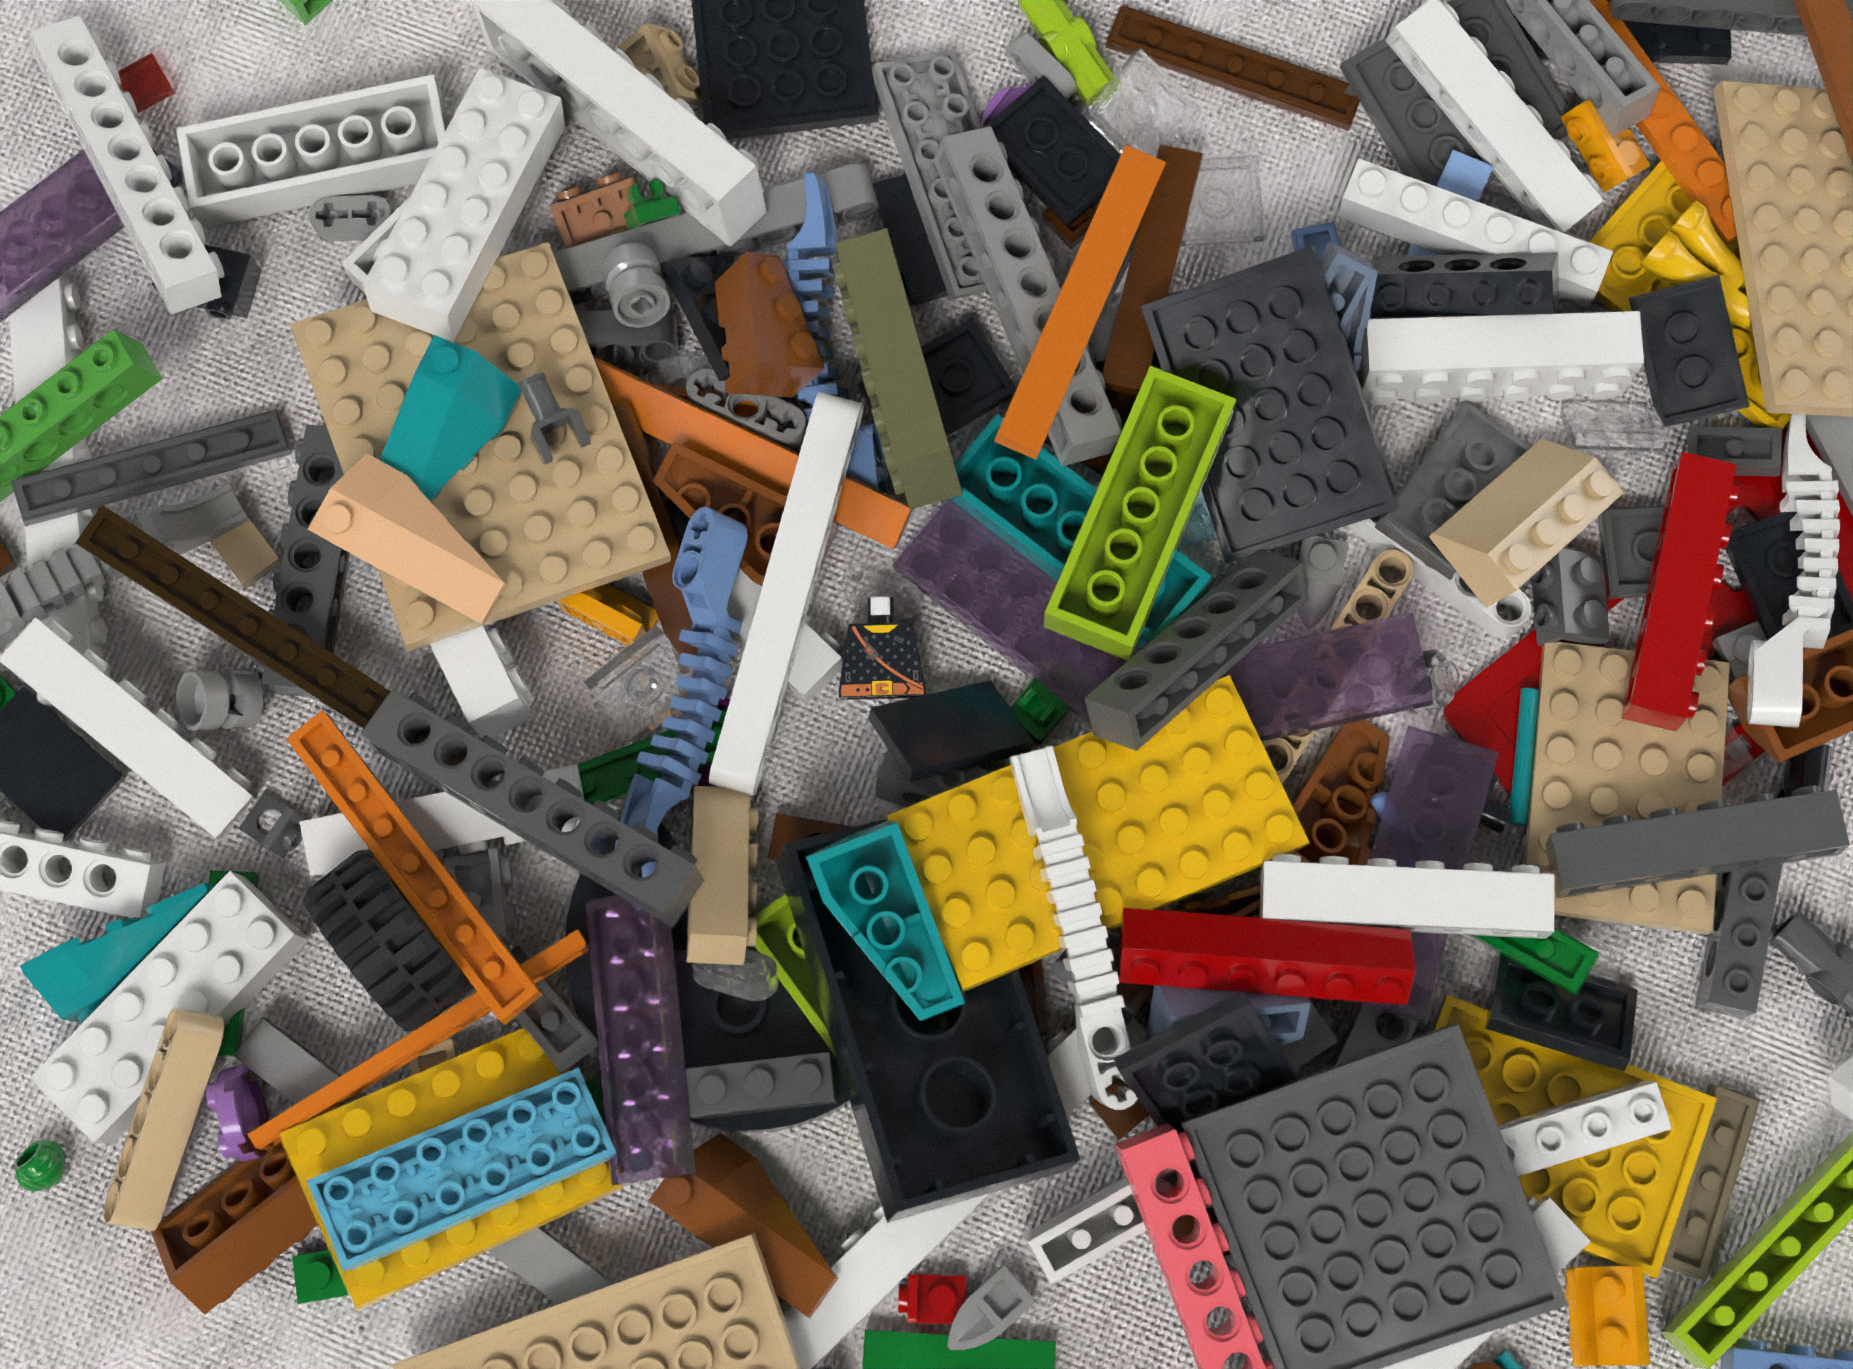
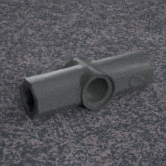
M1800 911L1794 912L1773 933L1769 942L1807 975L1805 978L1806 982L1815 993L1833 1005H1841L1853 1016V949L1842 943H1835Z

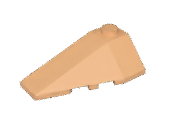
M367 453L330 488L308 527L309 531L483 625L506 585L503 579L473 546L449 523L443 513L419 490V487L409 476Z

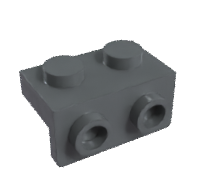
M1563 548L1530 578L1533 586V621L1536 628L1537 645L1544 646L1545 643H1556L1559 640L1600 646L1610 641L1603 556Z

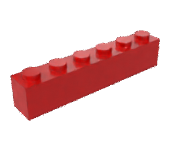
M1681 452L1671 470L1621 719L1677 732L1687 718L1693 719L1695 715L1699 692L1692 691L1695 675L1701 676L1706 664L1708 651L1701 648L1703 633H1710L1715 618L1716 607L1709 606L1711 592L1718 591L1723 577L1724 565L1717 562L1720 549H1726L1731 536L1732 523L1725 521L1728 508H1734L1740 490V482L1734 481L1737 464Z
M1123 907L1118 938L1119 983L1164 985L1234 992L1243 990L1247 993L1400 1005L1408 1004L1415 975L1411 930Z

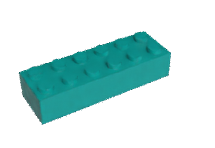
M996 414L954 464L963 495L946 499V501L1057 585L1097 489L1066 465L1061 466L1059 460L1044 448H1041L1035 460L994 442L1004 419L999 414ZM1178 550L1175 552L1137 643V647L1140 650L1209 591L1212 576Z

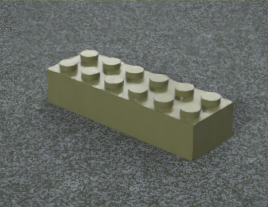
M887 228L836 242L840 260L832 262V266L842 295L841 300L852 332L851 337L861 365V374L871 402L873 418L881 439L883 455L896 495L905 493L910 510L963 495Z

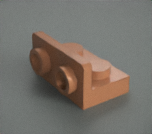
M621 171L596 179L598 188L582 193L580 185L555 194L558 202L550 204V208L565 249L628 230L623 214L634 207L627 199V188L635 185L632 176L623 178Z

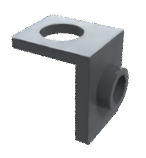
M264 792L239 829L284 859L288 852L293 851L302 841L299 822L308 819L269 793ZM268 810L279 811L282 815L267 835L262 834L258 827L260 816Z

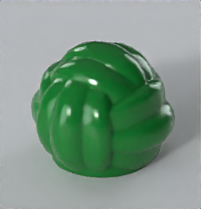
M37 1140L20 1154L14 1163L13 1168L17 1182L24 1189L33 1192L49 1190L52 1186H56L62 1181L63 1173L66 1170L64 1165L65 1154L62 1148L53 1141Z

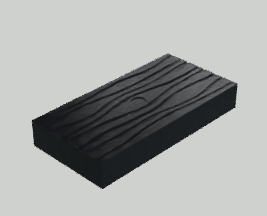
M884 819L785 843L776 863L887 1223L1066 1172L1080 1161L1081 1158L1018 969L961 992L965 1001L964 1004L920 1021L823 903L806 856L846 836L886 821Z

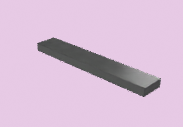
M276 409L11 480V484L26 527L291 454L278 410Z

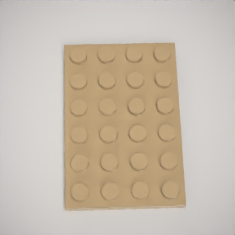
M1563 642L1545 643L1542 646L1539 702L1524 865L1541 867V874H1551L1545 843L1550 834L1556 833L1555 828L1561 825L1581 822L1584 823L1585 828L1603 826V820L1620 815H1630L1632 821L1649 819L1651 812L1665 808H1678L1679 814L1695 812L1700 804L1721 800L1730 672L1729 662L1706 660L1702 675H1695L1692 691L1699 692L1695 715L1693 719L1687 718L1677 732L1621 719L1635 651ZM1716 874L1557 899L1554 889V915L1709 935L1713 931Z

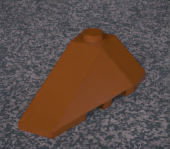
M1354 711L1349 714L1290 801L1310 842L1307 847L1291 853L1301 856L1302 863H1320V858L1326 856L1348 858L1349 865H1367L1370 832L1371 827L1375 824L1377 815L1370 800L1378 793V788L1383 782L1390 736Z
M722 1133L717 1134L677 1160L649 1201L712 1248L755 1233L775 1293L805 1316L811 1318L838 1280V1277L812 1238L798 1222L782 1194L773 1185L759 1160Z

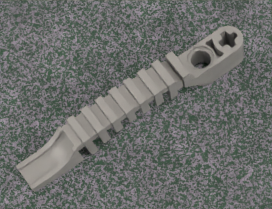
M227 484L189 502L168 506L160 505L156 510L149 513L147 510L135 514L136 519L129 522L165 546L173 544L175 552L181 555L247 522L248 519L232 491V487L230 484ZM73 543L74 548L66 552L63 548L53 553L54 558L46 562L41 559L33 563L34 568L24 573L23 570L13 573V579L7 586L0 581V652L26 625L25 622L35 617L41 621L48 618L43 606L53 602L58 610L67 605L63 596L70 592H73L75 598H79L86 594L83 587L86 584L93 582L95 588L106 584L103 576L112 572L117 580L124 577V575L77 546L76 543Z

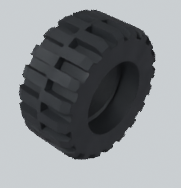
M369 849L356 851L307 889L303 899L304 906L313 922L320 929L319 931L323 937L329 942L340 960L344 962L351 974L360 982L372 999L405 1031L417 1030L469 992L472 985Z

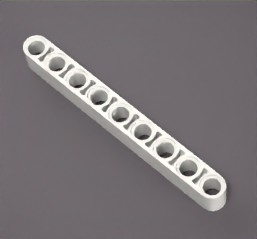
M818 392L713 758L709 775L710 784L750 795H755L859 431L864 403Z

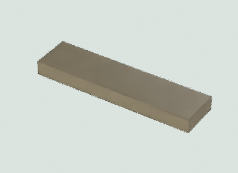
M1716 1083L1710 1085L1708 1095L1717 1098L1662 1264V1267L1701 1281H1706L1760 1102L1758 1098Z

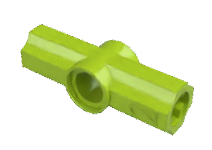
M1018 0V6L1040 37V45L1071 74L1077 84V93L1086 106L1097 105L1107 99L1117 89L1118 81L1097 52L1095 39L1086 22L1078 15L1073 16L1063 0Z

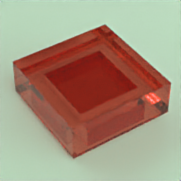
M152 53L117 71L121 86L125 92L128 91L132 96L137 113L176 93Z

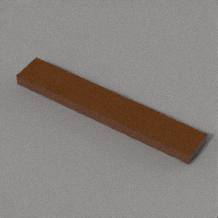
M1124 5L1120 6L1106 41V48L1347 131L1350 130L1360 103L1357 96H1350L1344 93L1348 86L1347 82Z
M1159 145L1156 158L1165 161L1166 164L1140 221L1102 372L1105 389L1137 396L1149 367L1152 366L1155 348L1141 306L1169 296L1202 162L1203 153Z
M625 401L613 406V409L671 555V562L642 571L677 670H684L688 667L678 663L681 652L697 655L698 648L678 640L681 630L690 631L693 624L682 591L675 587L672 579L673 569L682 541L666 497L653 482L657 473L630 402Z

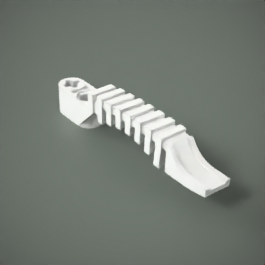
M1791 414L1782 458V492H1787V494L1779 502L1780 512H1797L1790 520V531H1803L1796 539V549L1805 550L1798 558V568L1804 570L1797 577V588L1799 589L1794 595H1789L1790 609L1783 615L1782 623L1786 627L1768 641L1752 640L1748 661V724L1798 728L1803 698V648H1824L1830 631V619L1834 611L1833 596L1836 591L1835 576L1838 571V559L1836 557L1839 552V539H1837L1840 531L1839 519H1837L1840 507L1839 500H1836L1839 486L1838 480L1832 481V467L1821 461L1808 444L1806 438V414Z
M1053 746L1011 756L1010 762L1029 837L1037 836L1039 845L1032 850L1035 861L1042 859L1044 861L1045 868L1040 870L1042 882L1049 881L1051 891L1046 892L1049 904L1055 903L1057 913L1052 914L1055 926H1061L1063 936H1059L1058 940L1060 947L1066 949L1068 958L1063 959L1065 970L1072 971L1073 979L1068 980L1067 983L1070 993L1075 994L1077 1002L1075 1004L1077 1039L1088 1085L1093 1097L1099 1103L1115 1110L1126 1109L1132 1106L1138 1098L1119 1073L1113 1059L1131 1049L1121 1009L1125 1005L1122 995L1117 994L1116 984H1119L1117 972L1113 971L1111 961L1114 958L1111 948H1107L1105 938H1108L1106 926L1101 924L1099 915H1102L1100 903H1096L1094 892L1097 891L1095 883L1089 877L1088 869L1091 867L1088 856L1084 857L1082 851L1084 846L1082 834L1077 832L1075 825L1077 819L1070 807L1062 784ZM1108 1027L1113 1034L1112 1045L1104 1052H1097L1092 1045L1093 1035L1098 1029ZM1113 1075L1124 1081V1085L1117 1088L1118 1096L1105 1091V1087L1112 1084L1111 1076Z

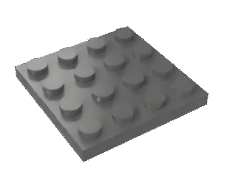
M1450 0L1447 2L1457 13L1460 21L1459 24L1470 37L1477 38L1483 44L1487 51L1488 60L1497 71H1503L1511 78L1515 85L1516 94L1525 105H1531L1538 111L1543 120V127L1552 138L1561 140L1568 136L1567 129L1560 117L1569 112L1570 109L1505 1ZM1386 38L1345 60L1340 65L1341 71L1404 175L1437 186L1452 150L1484 162L1387 44ZM1492 171L1487 182L1496 177Z

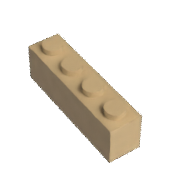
M694 786L690 854L697 859L695 866L704 878V882L688 904L687 962L744 965L746 946L755 947L757 918H748V908H756L757 880H748L749 871L756 872L758 846L757 844L749 843V835L756 836L758 808H749L750 794L724 787Z

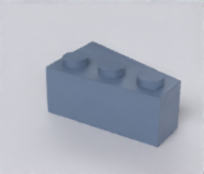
M1329 241L1319 260L1357 373V370L1360 368L1362 357L1360 352L1364 331L1368 326L1378 271L1369 260Z
M1154 985L1145 1042L1238 992ZM1245 992L1279 1047L1303 1039L1311 1004L1308 997Z

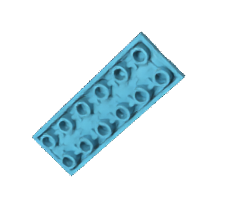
M579 1068L309 1179L307 1184L344 1272L359 1268L602 1164L614 1157L616 1151Z

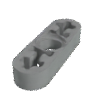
M713 369L697 370L688 378L686 383L688 401L790 449H794L803 443L806 433V419L804 413L798 407L774 396L733 393L728 395L726 393L725 381H719ZM709 386L714 387L715 394L708 392L705 397L699 396V389L707 390ZM721 399L726 401L725 407H722ZM743 401L753 402L759 407L755 415L747 418L738 416L733 410L738 403ZM768 411L771 412V419L767 418ZM788 421L793 422V429L787 428L784 433L778 431V425L784 426Z

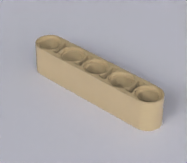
M176 1007L170 1011L107 1193L103 1215L106 1224L154 1231L158 1227L221 1045L224 1032V1021L221 1016Z

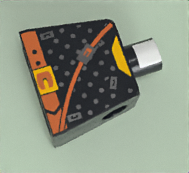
M894 597L867 598V623L848 625L839 685L840 700L905 699L927 695L913 622L895 623Z

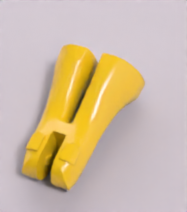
M1695 200L1640 265L1677 285L1719 275L1730 323L1748 329L1752 323L1741 260L1728 248L1715 231L1706 207Z

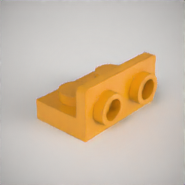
M1587 99L1560 117L1567 129L1568 136L1576 144L1589 167L1591 176L1598 182L1603 193L1651 166L1630 128L1613 137L1591 100Z
M604 584L556 601L562 612L639 653L659 621L654 608L609 584Z
M1643 1266L1567 1268L1565 1294L1569 1305V1345L1572 1351L1573 1365L1582 1367L1597 1365H1651Z

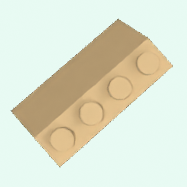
M1542 438L1436 529L1429 538L1487 608L1517 591L1618 499L1624 491L1596 457Z

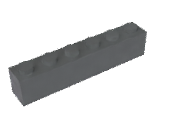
M1807 786L1793 790L1791 792L1792 796L1774 799L1772 793H1762L1745 798V804L1726 807L1725 801L1718 800L1698 805L1695 812L1679 814L1678 808H1665L1651 812L1649 819L1632 821L1630 815H1620L1603 820V826L1585 828L1584 823L1581 822L1558 826L1555 828L1556 833L1550 834L1545 843L1551 874H1554L1556 899L1840 855L1850 843L1837 789L1821 792L1820 786Z

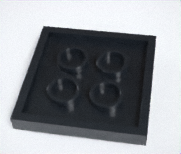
M1243 990L1113 1058L1119 1073L1155 1124L1159 1127L1168 1123L1176 1129L1178 1134L1184 1132L1181 1124L1183 1120L1299 1079L1296 1071Z

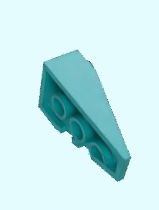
M434 335L414 373L380 461L409 476L419 487V490L432 502L441 493V488L460 469L464 470L474 460L473 456L490 439L493 441L505 429L522 391L519 390L516 382L478 352Z
M893 820L885 821L846 836L806 856L823 903L920 1021L965 1003L897 822Z
M201 883L152 904L145 910L147 917L143 919L132 917L122 921L117 919L105 925L104 935L99 938L80 943L78 937L61 943L20 965L21 970L60 1019L81 1022L82 1024L215 886Z

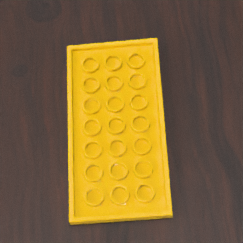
M1230 675L1214 682L1137 751L1093 735V731L1053 747L1062 784L1070 807L1077 819L1075 824L1077 832L1082 834L1084 841L1082 851L1084 857L1088 856L1091 867L1088 869L1090 880H1094L1097 890L1094 892L1096 903H1100L1102 915H1099L1101 924L1106 926L1107 931L1120 926L1123 907L1150 910L1161 909L1260 867L1264 861H1272L1273 855L1291 854L1307 847L1310 843ZM1011 765L887 815L886 821L893 820L898 823L961 992H965L1064 950L1060 947L1058 940L1059 936H1063L1061 926H1055L1052 914L1057 913L1055 903L1049 904L1046 892L1051 891L1049 881L1042 882L1040 870L1045 868L1043 859L1035 861L1032 851L1039 845L1037 836L1029 837Z

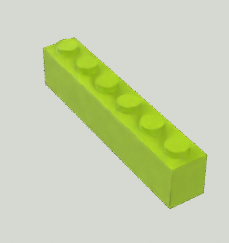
M1853 1131L1660 1331L1695 1368L1710 1369L1853 1219Z

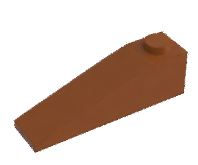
M673 441L653 480L654 484L689 519L698 509L708 507L744 524L747 528L748 537L739 568L754 583L762 586L787 497ZM834 520L823 559L838 532V527Z

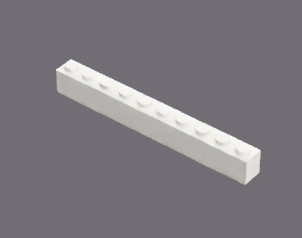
M59 269L6 276L15 404L78 356V350L83 349L82 332L79 325L75 323V310L80 308L79 292L76 285L70 283ZM85 438L41 472L92 459L89 449L85 447ZM97 507L26 526L25 539L28 571L34 568L33 563L41 559L46 562L54 558L53 553L63 548L65 552L74 548L73 543L78 540L90 523L91 517H94L97 513ZM90 582L83 586L86 594L79 598H75L73 592H70L63 596L67 605L58 610L53 602L43 606L48 615V618L42 620L43 623L47 625L53 618L74 636L69 644L83 655L89 648L102 658L101 645L107 643L106 626L103 619L99 618L98 602H102L104 597L103 586L95 588L93 582ZM108 668L104 673L110 677V672ZM37 692V700L51 710H58Z
M1133 1018L1128 1026L1125 1025L1131 1049L1145 1042L1147 1032ZM1108 1027L1098 1029L1092 1038V1045L1097 1052L1108 1050L1113 1042V1034ZM1077 1028L1070 1035L1064 1030L1060 1031L1044 1047L1045 1052L1048 1054L1047 1058L1067 1119L1092 1096L1078 1046ZM992 1193L889 1223L886 1221L881 1206L874 1213V1216L879 1221L866 1234L859 1228L839 1247L845 1255L831 1267L838 1280L811 1318L805 1316L785 1300L780 1304L801 1367L803 1369H814Z

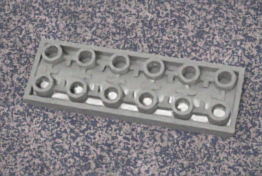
M954 49L873 64L874 85L947 293L951 298L958 299L987 292L984 280L933 161L943 136L982 128ZM1008 252L1012 256L1018 257L1016 254Z

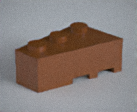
M745 252L715 281L719 326L725 328L727 342L721 348L722 359L729 361L730 377L725 381L726 393L793 398L825 367L780 257L777 255Z

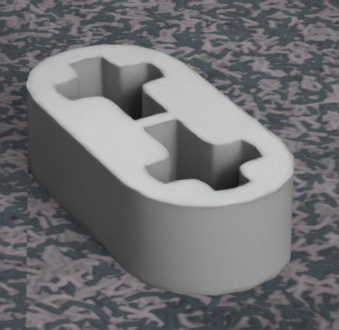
M1021 33L1006 46V53L1010 61L1032 84L1037 82L1042 76H1045L1067 100L1077 92V84L1071 74L1029 34Z
M328 196L317 200L312 205L309 219L316 233L324 240L360 241L366 240L393 211L387 201L380 196ZM372 210H378L382 217L377 218L376 225L370 226L365 218L371 217ZM335 211L339 219H334L332 226L327 227L321 219H327L329 212Z

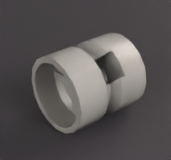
M639 243L622 244L612 249L603 260L602 275L606 289L609 292V299L615 317L620 323L634 328L647 327L659 322L669 310L670 296L665 281L662 279L661 267L655 252L648 246Z
M222 670L220 673L217 671L186 672L182 675L176 692L178 716L184 727L194 731L215 730L220 727L226 729L252 728L258 723L262 714L263 691L257 675L251 670Z

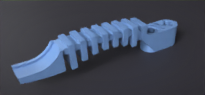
M814 172L804 173L807 204L806 216L797 236L787 244L788 260H782V264L786 269L789 282L801 306L814 341L830 339V329L818 325V321L813 322V320L830 319V308L820 305L818 300L811 301V299L834 298V287L822 283V279L809 280V278L835 277L829 258L809 259V257L837 255L835 220L826 181ZM816 342L821 360H833V350L823 347L821 342ZM827 362L823 363L825 369L798 392V399L812 406L818 392L849 400L848 388L837 386V382L825 384L826 381L840 380L839 369L828 366ZM812 408L803 409L806 422H809ZM875 423L860 425L846 475L888 494L886 462Z
M708 507L698 509L690 518L672 574L673 584L676 588L681 589L691 620L693 621L691 630L682 629L678 640L698 648L697 655L681 652L678 661L679 664L694 670L692 677L678 675L675 686L688 691L687 699L673 696L670 707L682 712L681 719L664 716L661 725L676 733L675 738L654 734L650 745L669 754V757L640 751L636 761L661 774V779L655 778L653 782L639 774H634L620 822L630 828L636 822L648 828L654 834H656L659 824L668 810L676 803L688 799L692 784L698 785L701 778V774L697 772L699 764H705L709 753L704 751L706 743H712L716 733L711 730L713 721H719L722 712L717 709L719 699H725L728 690L723 687L724 678H730L733 667L728 665L730 656H735L738 645L732 642L730 633H740L742 622L729 617L726 607L747 543V528L744 524ZM616 840L615 848L618 845V840Z

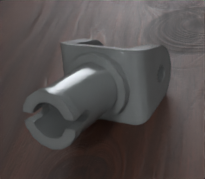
M544 373L533 375L518 384V388L522 391L536 420L531 428L530 440L544 465L552 462L553 457L543 434L563 425H569L581 448L591 444L578 411L574 408H560L546 381Z

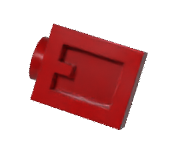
M909 1274L908 1284H899L898 1313H907V1323L952 1324L959 1309L966 1301V1276Z

